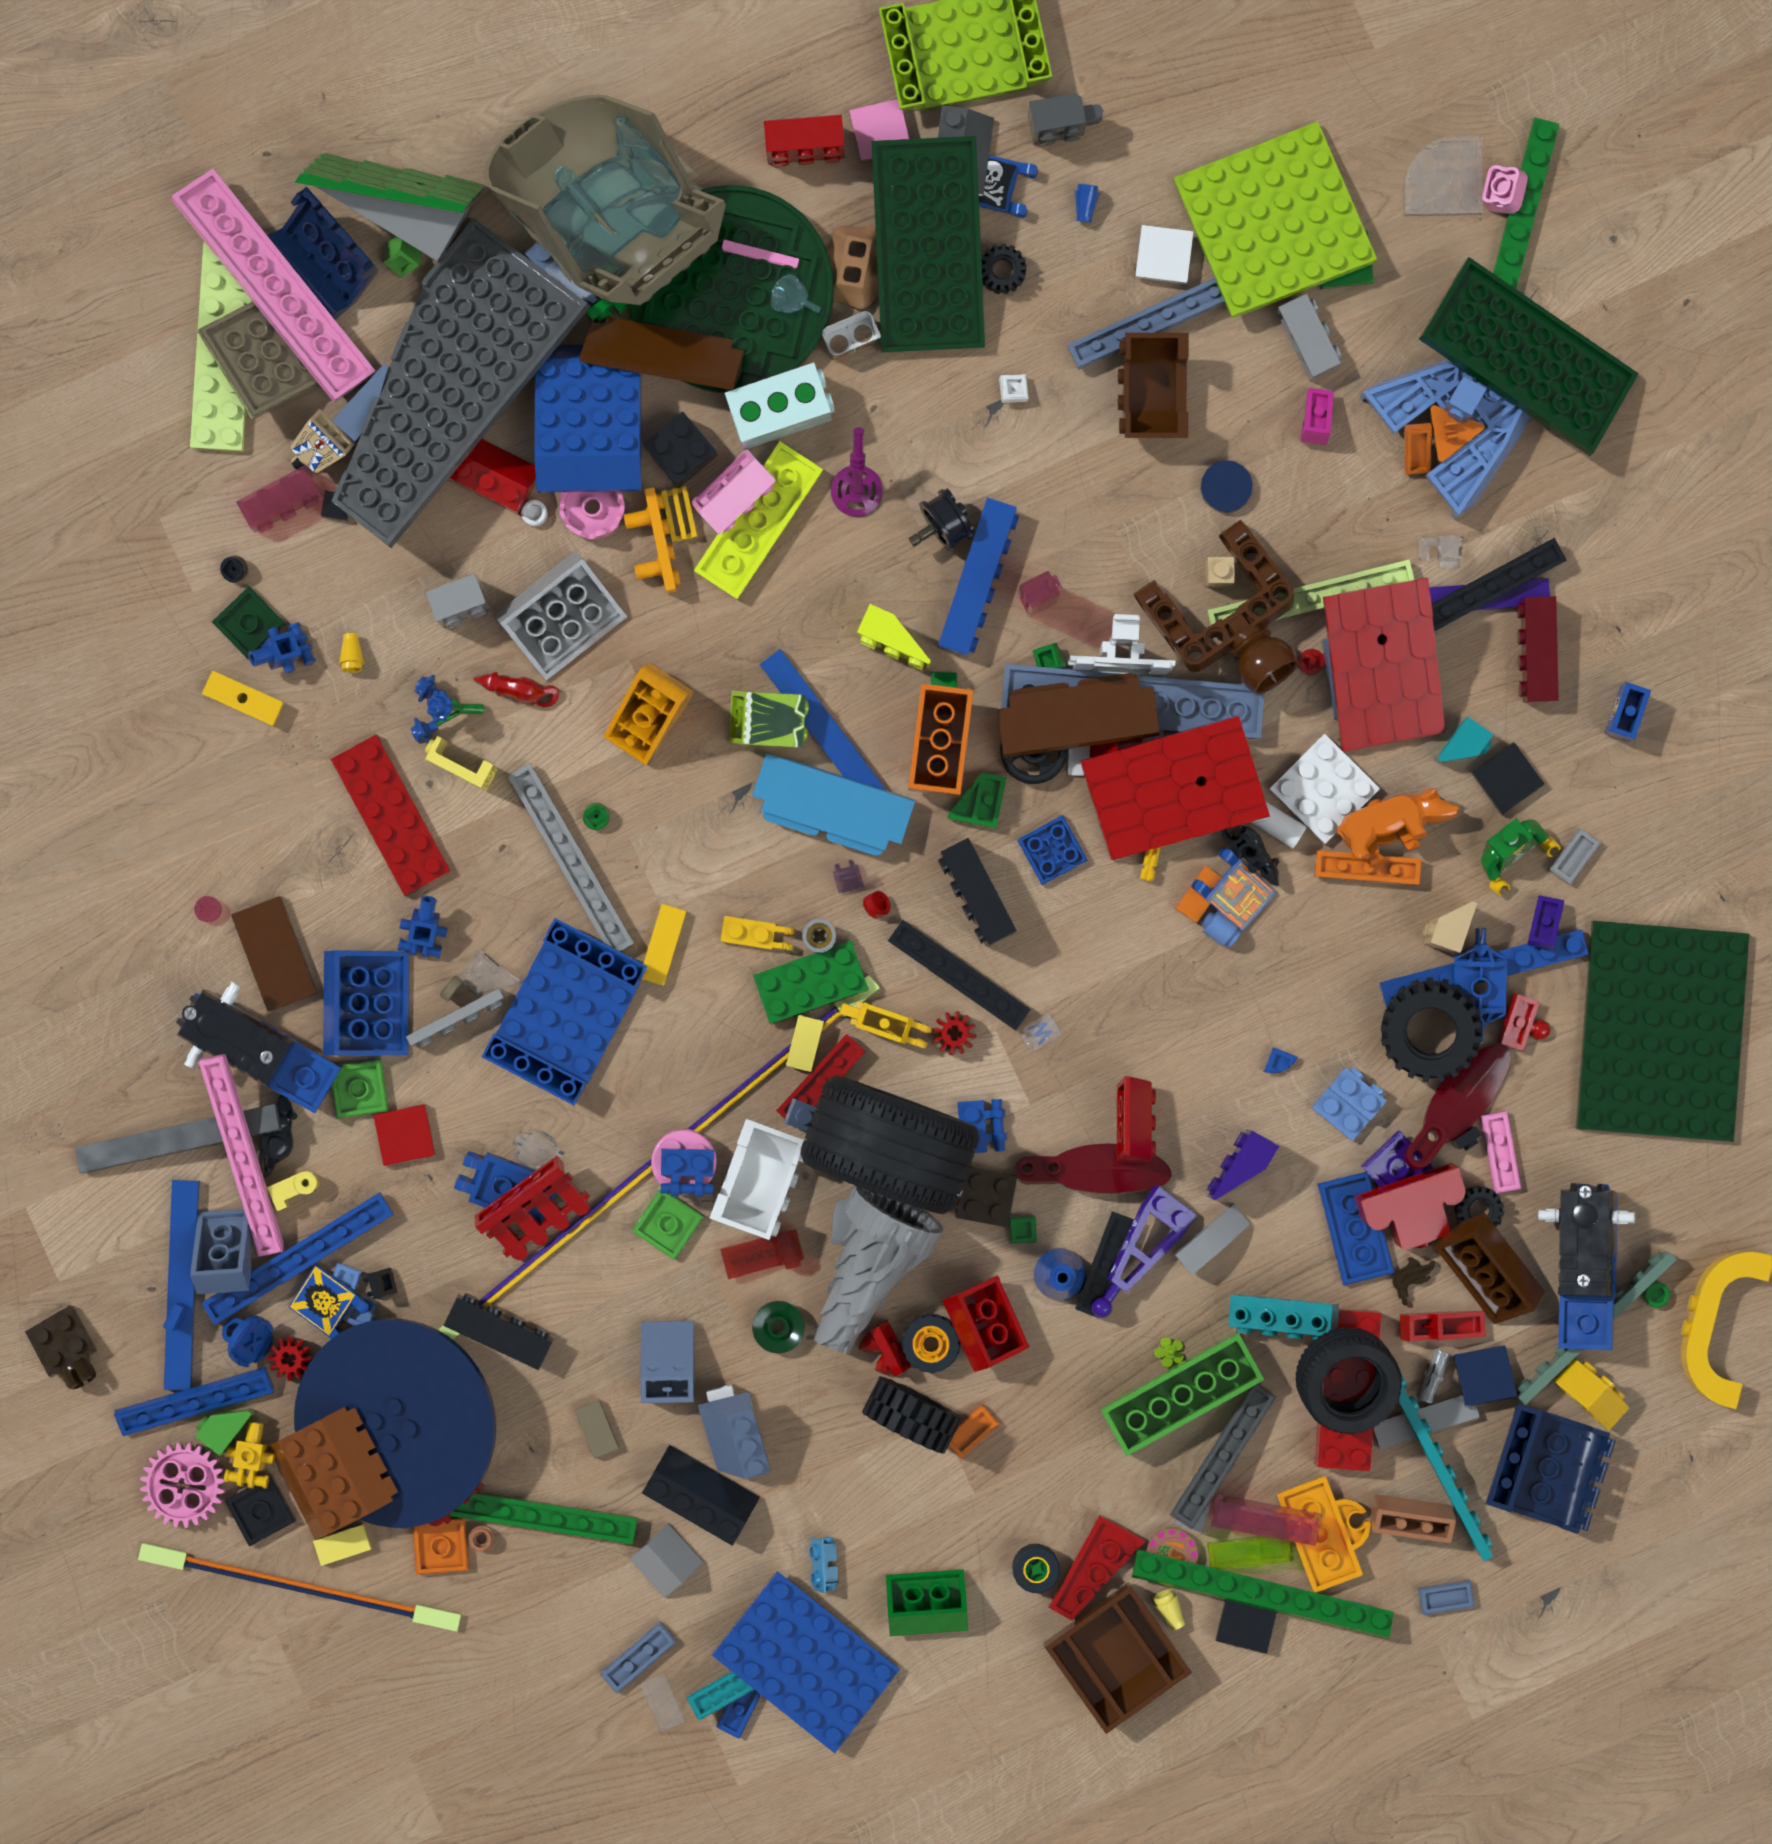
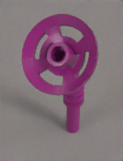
M861 427L854 429L850 466L839 471L831 485V497L835 506L842 513L852 517H861L873 512L879 505L883 494L880 478L873 470L865 466L866 455L863 452L864 429ZM862 472L867 474L864 479L862 478ZM841 480L843 481L841 487L842 498L839 499L837 488ZM874 482L876 486V495L874 500L872 501L870 499L872 495L871 483ZM848 484L850 485L849 494L846 495L845 487ZM866 485L868 486L867 496L864 495V486ZM849 501L853 503L863 502L865 508L851 509L846 506Z

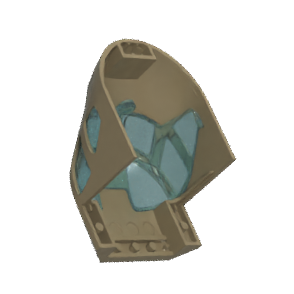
M606 95L575 97L554 104L529 117L499 142L490 154L484 169L485 182L494 196L513 218L526 228L535 242L551 255L561 268L563 274L577 287L610 302L641 305L650 300L656 291L669 284L674 276L680 271L687 269L693 260L699 255L706 253L710 246L718 240L726 206L724 200L693 187L655 113Z

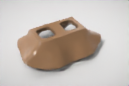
M875 225L867 227H837L833 233L832 242L827 248L834 276V301L857 309H865L879 297ZM851 242L866 244L864 257H854L848 254ZM846 267L858 268L862 271L858 283L848 282L843 279Z

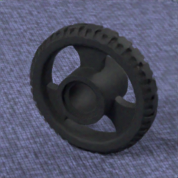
M1002 741L1000 745L1001 761L1006 771L1016 780L1026 784H1041L1053 779L1064 767L1068 749L1059 750L1056 762H1051L1045 757L1047 752H1043L1035 758L1029 755L1004 758ZM1018 758H1022L1028 764H1037L1040 773L1039 775L1025 774L1019 771L1013 765V762Z

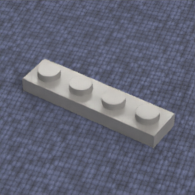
M498 988L406 1036L410 1046L418 1045L421 1048L433 1042L432 1036L440 1032L444 1036L456 1030L455 1024L463 1020L467 1024L479 1018L478 1012L486 1008L489 1012L503 1005L501 1000L505 999L506 996L502 989Z

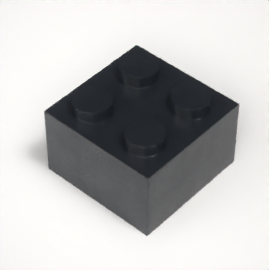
M683 411L643 444L648 454L677 488H680L718 456L714 447Z

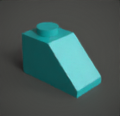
M1467 716L1434 761L1440 764L1475 758L1480 753L1485 755L1493 744L1490 739L1494 734Z

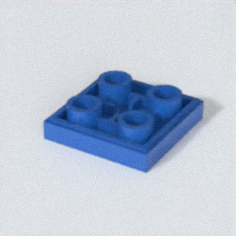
M1063 815L1017 839L1041 885L1088 861Z

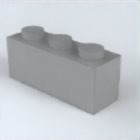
M1306 293L1278 307L1276 313L1309 380L1312 381L1337 369L1341 364L1340 359H1342V355L1337 345L1332 346L1328 338L1331 334L1325 322L1321 323L1317 316L1319 309L1313 298L1309 299Z

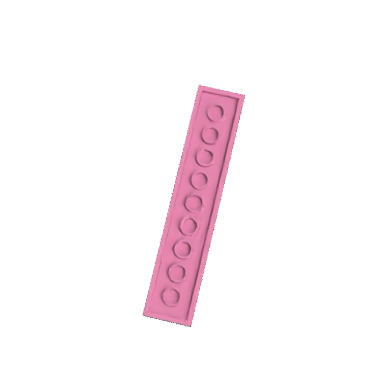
M211 169L171 196V201L333 402H336L375 374V369L214 169Z

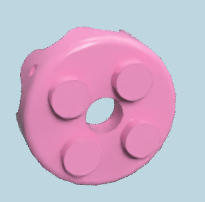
M621 491L562 492L559 513L564 524L572 533L584 539L596 540L612 534L619 527L625 514V503ZM591 500H595L600 504V509L596 514H589L585 510L586 504Z
M678 1129L665 1134L656 1144L651 1159L652 1171L657 1182L660 1185L661 1183H671V1176L661 1175L662 1148L714 1149L712 1142L704 1135L692 1129ZM714 1149V1174H715L716 1167H717V1157H716V1152H715V1149ZM680 1176L679 1183L695 1184V1176ZM703 1176V1184H709L713 1176Z

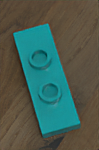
M730 1671L686 1696V1699L697 1720L700 1721L754 1689Z

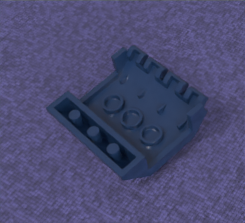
M305 187L302 191L297 192L292 199V205L298 206L283 228L269 234L268 237L334 320H336L357 302L378 273V269L309 188Z
M1517 1403L1485 1504L1556 1525L1561 1529L1579 1534L1580 1529L1588 1531L1593 1513L1587 1512L1586 1509L1587 1507L1595 1509L1601 1488L1594 1486V1483L1596 1481L1603 1484L1609 1463L1602 1461L1603 1456L1611 1458L1616 1440L1610 1439V1433Z

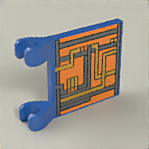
M1222 848L1218 855L1231 866L1230 869L1212 890L1203 881L1198 879L1191 884V887L1220 913L1238 925L1237 928L1243 932L1273 898L1276 892L1255 873H1250L1247 866L1231 850Z

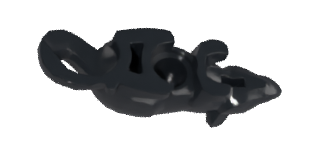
M1242 825L1234 827L1232 838L1229 836L1227 829L1220 830L1221 835L1228 841L1227 844L1231 845L1238 859L1244 858L1249 862L1247 868L1250 873L1253 874L1258 870L1260 875L1270 884L1279 886V870L1277 868L1279 859H1272L1262 838L1253 828Z
M281 1094L277 1099L282 1131L262 1135L258 1161L264 1178L268 1177L274 1170L275 1165L286 1159L293 1150L294 1141L291 1128L292 1120L297 1119V1114L294 1112L290 1100ZM267 1157V1164L264 1168V1160Z

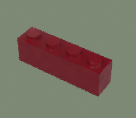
M1556 596L1521 598V603H1517V618L1521 619V629L1517 631L1518 645H1522V655L1518 656V669L1522 671L1523 681H1519L1518 685L1519 697H1523V702L1559 701Z

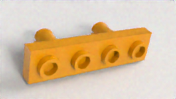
M654 487L644 489L648 507H646V510L624 514L626 529L646 525L652 527L658 557L655 561L634 565L637 580L660 575L661 578L663 577L667 594L677 592L676 585H680L681 582L678 569L673 570L671 560L675 559L673 545H667L665 535L670 534L667 518L662 519L660 509H664L662 494H656Z

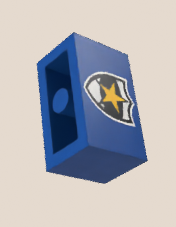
M1629 682L1621 684L1604 734L1627 742L1635 740L1651 690Z

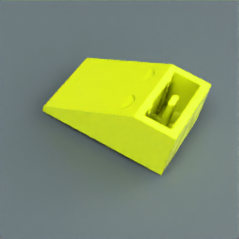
M869 604L857 631V638L861 641L860 644L872 650L875 647H879L884 650V655L894 660H898L899 657L908 660V665L914 669L922 671L924 667L929 670L931 660L896 616Z

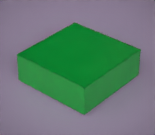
M1036 1216L1009 1218L1011 1244L1037 1243Z

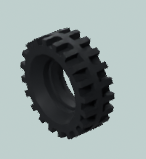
M1427 977V981L1419 982L1417 979L1412 981V984L1408 987H1401L1398 993L1389 1000L1383 1015L1381 1042L1382 1046L1386 1048L1387 1058L1392 1059L1396 1063V1069L1399 1071L1403 1069L1408 1072V1077L1412 1079L1414 1076L1422 1077V1082H1429V1079L1434 1078L1441 1082L1447 1076L1452 1075L1453 1078L1458 1076L1459 1071L1463 1068L1467 1069L1472 1059L1477 1056L1481 1043L1483 1021H1481L1479 1007L1475 1006L1474 998L1471 994L1467 995L1462 991V986L1457 984L1455 987L1449 984L1447 979H1443L1441 982L1433 981V977ZM1435 1008L1448 1014L1456 1026V1037L1451 1046L1440 1053L1428 1054L1415 1048L1407 1035L1408 1022L1415 1013L1423 1009Z

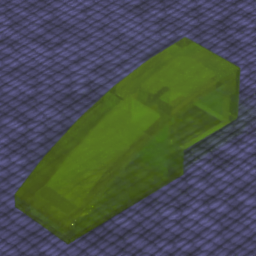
M1291 1533L1207 1543L1210 1567L1216 1569L1258 1567L1265 1564L1290 1563L1294 1560Z

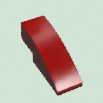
M1485 1311L1400 1314L1401 1340L1423 1341L1486 1337Z

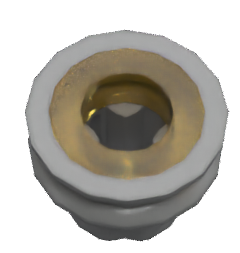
M825 919L811 920L803 929V942L809 950L815 953L827 952L836 942L835 928ZM824 930L826 932L824 935L826 940L824 942H814L816 938L814 932L820 933Z

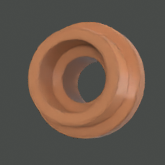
M480 1525L472 1529L468 1541L471 1548L475 1551L485 1552L494 1545L495 1535L489 1527ZM479 1534L486 1536L487 1540L485 1543L478 1541L477 1536Z

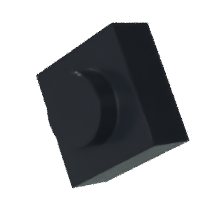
M1472 1126L1451 1142L1456 1149L1464 1148L1466 1151L1478 1144L1477 1138L1482 1135L1476 1126Z

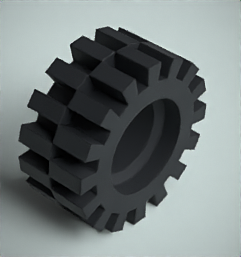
M1002 244L998 247L995 245L982 256V283L987 286L988 290H994L996 294H1000V292H1004V294H1009V291L1014 292L1018 286L1022 285L1025 279L1026 260L1022 257V253L1019 250H1015L1014 246L1007 247L1006 244ZM1007 260L1011 263L1013 272L1008 278L1001 279L993 273V265L997 261Z
M1474 1186L1466 1189L1465 1196L1460 1203L1456 1204L1454 1213L1457 1215V1221L1461 1224L1464 1220L1472 1218L1469 1211L1471 1204L1476 1200H1483L1489 1206L1488 1218L1496 1227L1502 1222L1504 1204L1500 1200L1501 1197L1492 1189Z

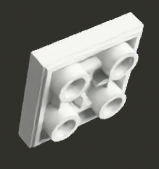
M1142 225L1135 278L1187 284L1193 231Z

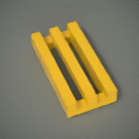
M687 486L661 491L672 543L698 538ZM678 494H683L691 530L689 534H686ZM668 496H673L681 533L680 536H676Z

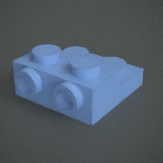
M1354 1067L1350 1070L1343 1068L1311 1107L1351 1141L1357 1137L1365 1125L1372 1120L1387 1101L1383 1098L1385 1092L1375 1084L1369 1087L1362 1080L1365 1076Z

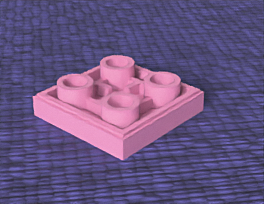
M898 99L849 110L861 162L872 160L871 141L909 139L903 110L899 108Z

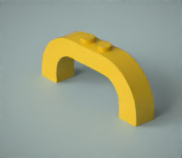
M1737 1251L1718 1258L1703 1272L1697 1283L1694 1295L1691 1294L1688 1300L1687 1309L1690 1310L1688 1320H1684L1681 1328V1335L1684 1336L1681 1346V1361L1685 1375L1694 1389L1703 1397L1728 1408L1737 1409L1743 1384L1721 1378L1712 1370L1708 1361V1347L1721 1296L1726 1286L1738 1278L1751 1277L1769 1282L1772 1270L1771 1255L1754 1251Z

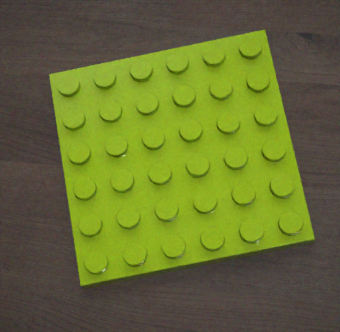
M1318 121L1173 178V182L1231 319L1377 263L1375 252Z

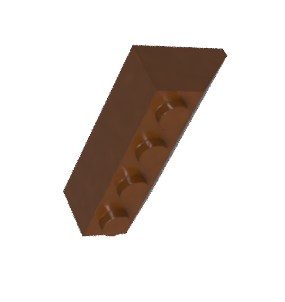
M1485 1213L1464 1220L1434 1246L1494 1324L1533 1312L1537 1308L1545 1292Z

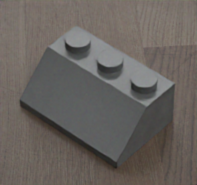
M942 105L938 138L976 136L979 194H984L994 118L968 108Z

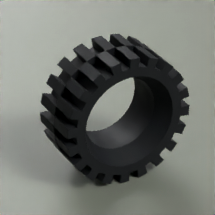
M879 1376L862 1410L864 1415L876 1421L879 1425L918 1445L920 1444L929 1450L931 1449L941 1454H945L962 1419L957 1413L937 1401L882 1376Z

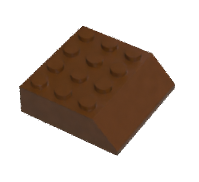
M1129 1582L1044 1642L1045 1649L1105 1734L1112 1731L1192 1673L1171 1640Z

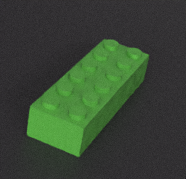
M1234 1332L1099 1408L1127 1457L1265 1379L1240 1334Z

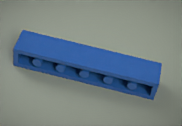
M987 497L938 644L939 649L966 658L969 652H975L979 638L974 636L977 627L983 628L987 616L983 609L985 603L991 604L995 592L991 585L994 578L999 579L1003 564H1000L999 561L1002 553L1006 555L1008 553L1012 540L1007 539L1010 529H1016L1020 515L1015 514L1017 507Z

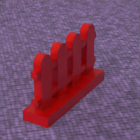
M555 1156L475 1215V1228L481 1234L486 1232L489 1239L495 1237L505 1248L503 1254L506 1257L511 1255L516 1260H523L527 1257V1247L525 1244L532 1240L536 1245H544L548 1241L547 1228L553 1225L557 1230H565L568 1227L569 1220L567 1214L573 1210L577 1215L587 1214L589 1212V1202L587 1200L589 1199V1194L586 1191L579 1192L571 1183L573 1176L569 1172L565 1174L564 1162L558 1156ZM557 1192L567 1204L560 1208L550 1197L553 1193ZM534 1207L546 1218L541 1223L529 1212ZM516 1222L526 1234L519 1238L509 1228V1225Z

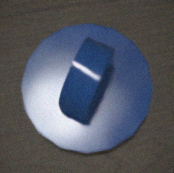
M257 1315L248 1317L244 1321L239 1318H232L227 1321L222 1329V1336L229 1343L228 1354L231 1360L243 1367H249V1364L261 1361L273 1343L271 1330H274L271 1323Z

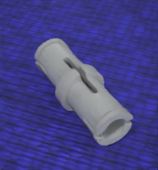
M1437 1349L1434 1350L1435 1352L1428 1371H1424L1425 1379L1417 1396L1418 1399L1433 1404L1440 1382L1443 1383L1444 1381L1442 1376L1449 1357H1451L1450 1354Z

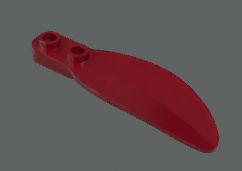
M1493 1044L1480 1049L1467 1069L1463 1068L1460 1070L1459 1075L1454 1078L1452 1075L1447 1076L1440 1084L1429 1102L1422 1129L1404 1151V1160L1410 1168L1422 1169L1427 1166L1445 1143L1462 1135L1483 1115L1496 1096L1507 1074L1511 1060V1052L1507 1046ZM1429 1133L1434 1135V1141L1429 1140ZM1414 1152L1419 1155V1161L1413 1158Z
M1110 1143L1080 1146L1067 1150L1057 1156H1027L1019 1159L1015 1165V1175L1023 1184H1061L1072 1190L1096 1194H1121L1151 1190L1154 1185L1161 1187L1167 1184L1172 1176L1169 1165L1157 1155L1152 1157V1160L1148 1163L1116 1162V1144ZM1027 1165L1032 1167V1171L1028 1173L1023 1171V1168ZM1052 1165H1056L1059 1168L1056 1172L1049 1170Z

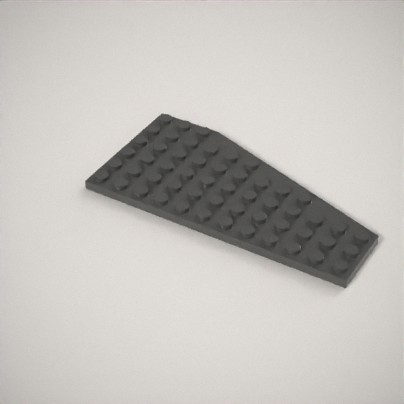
M474 218L424 277L421 284L423 287L408 323L405 322L391 356L392 362L388 369L380 397H374L361 428V437L346 472H343L332 498V502L390 548L395 545L590 308L587 302Z

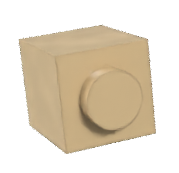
M1208 557L1205 561L1206 587H1232L1235 583L1234 557Z

